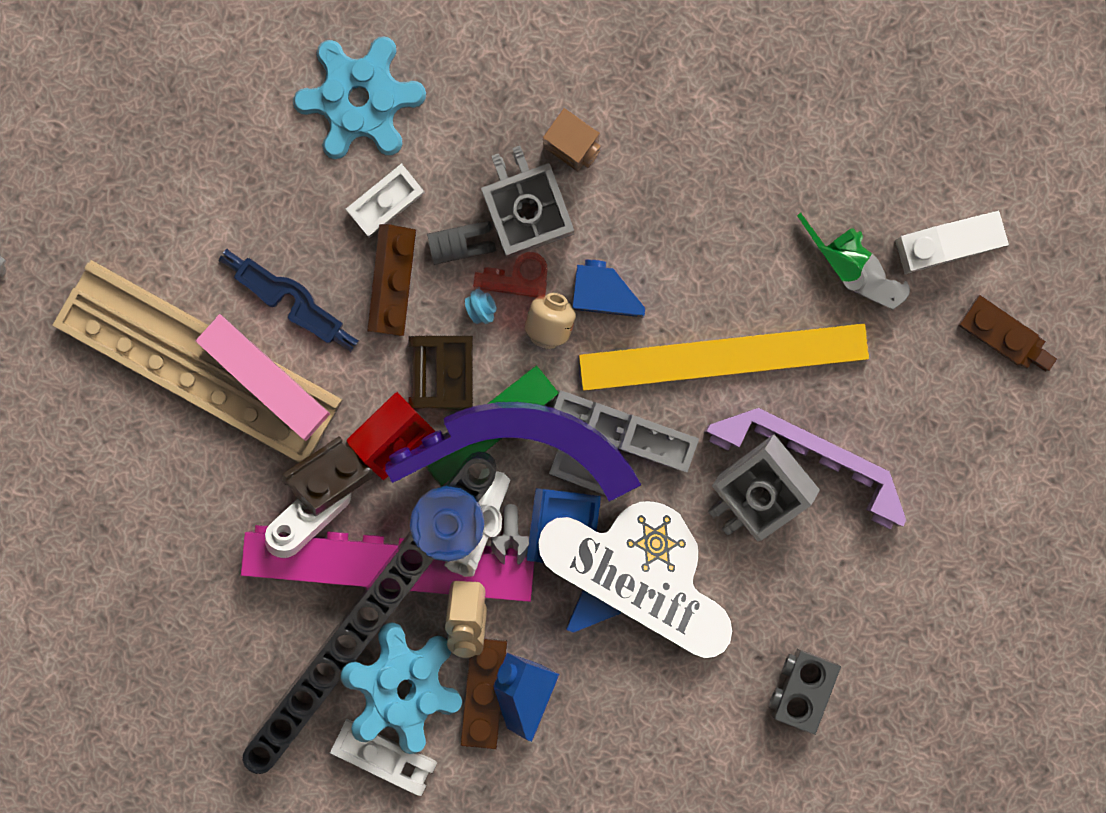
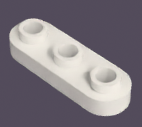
M351 493L316 517L313 514L304 513L303 511L307 507L297 499L267 527L265 544L268 551L280 558H288L295 555L348 506L351 500ZM281 532H287L290 535L287 537H280L278 534Z

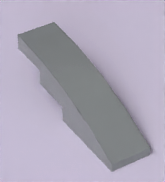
M557 390L559 394L555 396L552 408L571 414L586 422L603 434L617 449L686 473L688 472L699 438L562 390Z

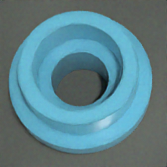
M481 289L473 290L471 296L465 298V307L468 315L476 324L492 322L496 312V304L489 293H484Z

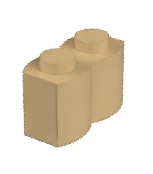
M453 581L449 589L445 630L448 634L447 646L453 654L462 658L480 655L483 651L487 606L485 604L486 591L480 582Z

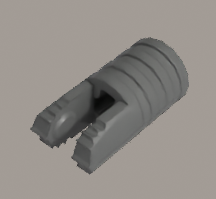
M491 221L427 233L433 264L437 265L497 251L495 242L484 241L466 245L465 238L490 232L492 229Z

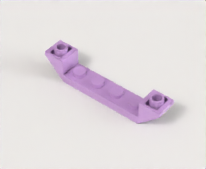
M760 408L710 424L705 430L706 433L712 435L709 442L729 450L731 445L740 447L750 424L753 423L757 425L754 430L756 433L766 438L774 434L775 436L778 435L789 441L786 446L787 448L804 456L807 455L808 451H811L821 456L820 464L839 472L842 466L854 472L852 479L871 488L873 482L877 483L878 486L866 509L874 514L871 519L872 521L888 529H891L893 524L904 526L906 522L889 471Z

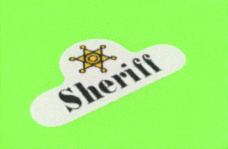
M649 501L633 504L620 513L610 530L606 533H598L583 523L568 517L556 518L547 523L541 531L538 542L540 556L545 565L555 574L694 655L703 658L716 657L724 652L729 645L732 635L731 620L719 604L699 593L694 588L693 576L698 562V545L681 515L672 508L661 503Z

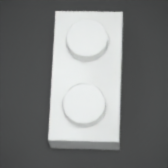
M401 163L348 206L346 210L370 238L379 231V224L389 223L425 192Z

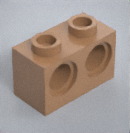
M563 108L543 136V148L578 172L583 165L589 168L599 155V149L601 148V145L598 144L600 133Z

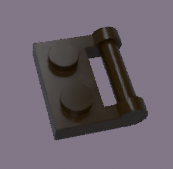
M408 336V347H412V397H408V403L411 407H473V336ZM426 347H436L437 397H426Z

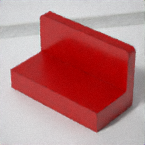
M396 392L346 442L360 459L384 481L388 477L385 468L386 463L390 462L389 456L405 447H408L410 451L419 447L422 444L421 440L434 433L435 430Z

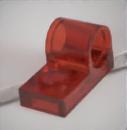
M526 252L516 259L512 277L505 276V270L484 267L483 273L475 272L473 287L474 289L535 298L539 296L545 297L548 275L547 263L540 254ZM528 261H534L541 267L540 275L534 280L525 279L520 273L522 265Z

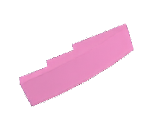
M219 314L197 338L196 342L305 441L310 438L330 415L294 379L277 366L222 315Z

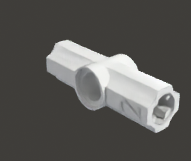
M482 469L478 479L486 478L490 473L489 469ZM496 471L492 485L478 502L482 507L485 519L481 541L463 559L445 562V566L451 572L458 573L464 577L474 576L488 538L497 536L501 531L502 516L499 510L510 483V479L504 473Z

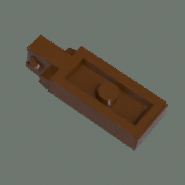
M981 295L977 296L958 324L962 329L1014 364L1021 365L1026 369L1033 363L1045 372L1047 370L1050 371L1057 360L1053 355L1042 349L1046 341L1040 338L1037 333Z

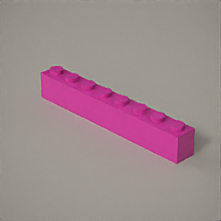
M255 525V531L245 532L241 576L367 587L404 538H399L398 544L384 543L385 536L363 535L362 541L348 540L349 533L327 531L326 538L313 537L295 555L288 558H280L272 555L266 548L265 533L268 526ZM278 534L280 537L289 536V534ZM485 545L474 576L464 577L458 573L451 572L445 566L446 561L433 560L410 589V591L449 594L450 585L453 581L480 582L486 591L485 598L531 602L534 562L527 561L526 556L520 564H517V551L513 548H508L505 554V564H502L495 554L492 553L491 546ZM407 550L403 553L404 559L411 564H417L423 560L421 554L416 550ZM392 578L384 579L381 582L384 589L399 590L401 588L399 583Z

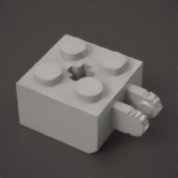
M520 146L512 149L515 163L519 166L521 173L508 178L503 158L500 157L499 153L492 155L491 157L500 181L481 188L507 259L574 235L572 222L550 164L548 163L529 170ZM524 203H530V207H537L538 211L534 212V218L526 220L525 216L521 218L518 215L522 211Z
M774 434L719 474L712 487L722 499L708 510V513L715 518L730 508L736 516L728 520L722 528L727 536L744 525L759 542L810 507L820 489Z

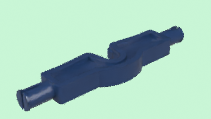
M226 249L223 254L233 260L234 263L224 256H220L218 261L236 272L234 278L254 292L268 306L276 307L285 295L292 294L295 298V303L288 314V319L291 322L312 332L326 343L335 341L350 353L354 350V347L344 341V338L355 346L359 343V340L341 329L343 327L341 321L315 304L311 293L299 282L287 277H276L252 259L247 258L244 261L229 251V249Z

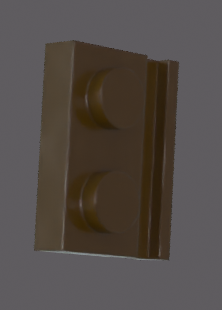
M340 436L282 474V482L293 490V494L315 517L372 478V469L350 447L347 448L342 443L343 440Z

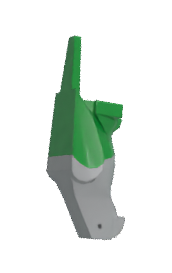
M802 213L797 215L817 247L849 290L890 309H895L906 301L910 293L907 281L904 284H900L895 280L886 279L879 260L873 253L862 246L863 235L861 231L856 232L854 228H851L826 247Z

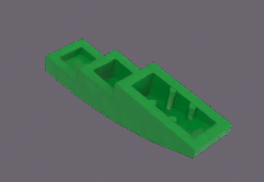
M536 365L488 404L496 402H524L544 406L557 396L559 392ZM502 438L470 444L425 467L442 487L452 478L470 454L477 451L486 452Z

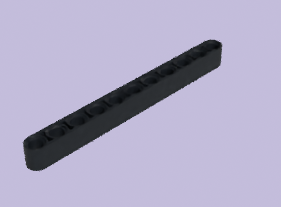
M477 451L470 454L445 486L461 488L479 502L495 479L497 466L495 459L486 452ZM476 463H482L486 465L490 473L486 478L477 479L470 474L469 467ZM411 531L251 736L242 759L244 766L250 772L263 774L275 765L341 680L343 668L348 663L355 662L434 560L426 555L420 547L418 548L413 541ZM407 550H416L421 554L423 560L420 563L411 564L404 559L403 553ZM392 578L399 583L401 588L396 592H389L383 588L381 582L384 579ZM372 607L377 611L378 618L367 620L362 617L360 609ZM342 635H349L355 639L357 645L352 648L343 647L339 643L338 638ZM327 663L333 667L335 673L330 676L322 675L318 671L317 665ZM305 691L312 696L313 701L302 703L296 698L295 693ZM284 719L290 724L291 729L282 731L275 726L274 721ZM253 748H265L269 752L270 757L260 758L256 756Z

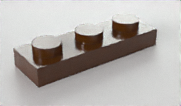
M379 224L367 332L404 336L416 229L391 224Z
M484 638L482 653L469 658L461 746L497 749L501 708L493 686L497 679L498 670L506 657L507 640Z

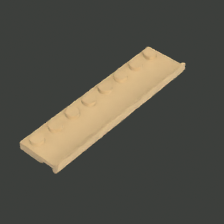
M92 260L86 264L85 271L77 286L72 289L53 323L54 327L299 463L312 455L343 399L274 362L330 413L319 428L305 441L196 342L197 338L209 326L208 324Z

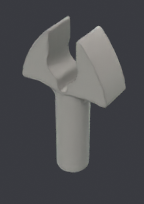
M507 504L503 509L504 534L491 537V549L497 559L502 564H505V551L509 548V545H512L513 549L517 551V564H520L527 556L529 536L522 537L518 534V508L514 504Z

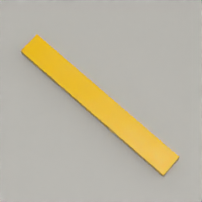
M865 324L579 355L583 391L869 359Z

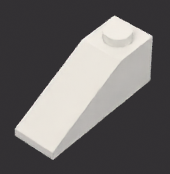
M999 211L900 236L895 240L904 274L1009 245Z

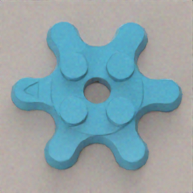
M385 36L376 38L371 43L367 55L360 59H351L346 56L341 45L333 40L324 41L318 46L317 58L326 70V79L317 88H303L297 91L293 97V105L297 112L301 114L319 113L328 119L330 130L322 144L323 151L328 157L333 159L342 158L348 152L351 142L361 136L372 139L382 154L394 155L400 151L402 137L393 126L394 114L401 108H415L423 104L426 99V90L417 81L399 82L391 76L390 64L397 50L394 41ZM357 87L365 88L369 93L368 102L361 107L353 106L349 101L350 92Z
M393 622L386 623L378 633V640L381 646L379 659L374 664L368 666L358 662L348 663L341 672L343 685L349 689L361 691L366 699L363 713L352 724V735L360 742H369L383 728L392 727L398 733L400 748L405 753L416 754L423 750L426 744L423 726L427 716L435 711L447 715L455 713L460 709L462 699L457 690L443 687L438 679L440 666L451 655V651L447 646L448 640L442 636H434L428 640L422 649L411 650L407 647L402 627ZM408 680L412 687H410L409 694L403 700L398 697L397 688L401 681Z

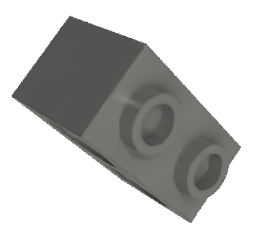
M798 648L795 655L788 654L781 673L786 675L782 689L775 688L769 702V708L773 709L772 717L816 735L841 666ZM808 663L816 664L818 667V676L812 682H804L800 678L801 668ZM796 697L803 698L805 701L803 713L798 716L789 715L787 712L788 702Z

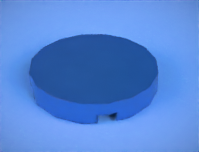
M444 486L432 489L420 497L412 511L410 530L413 541L426 555L434 560L450 562L463 559L478 546L483 536L485 519L482 507L471 494L461 488Z

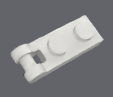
M346 719L330 753L411 793L422 796L426 788L424 784L429 772L433 773L437 762L419 753H405L398 743L380 734L369 742H360L352 735L353 721ZM406 762L416 766L411 777L401 773Z

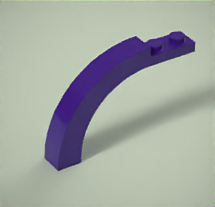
M524 402L483 404L444 417V424L448 430L447 433L442 434L441 430L436 431L421 440L423 445L411 451L408 447L396 451L389 456L390 462L386 463L385 468L391 482L394 483L470 444L495 438H523L548 444L570 455L591 473L599 483L609 502L641 486L639 479L625 457L595 428L575 416L558 409Z

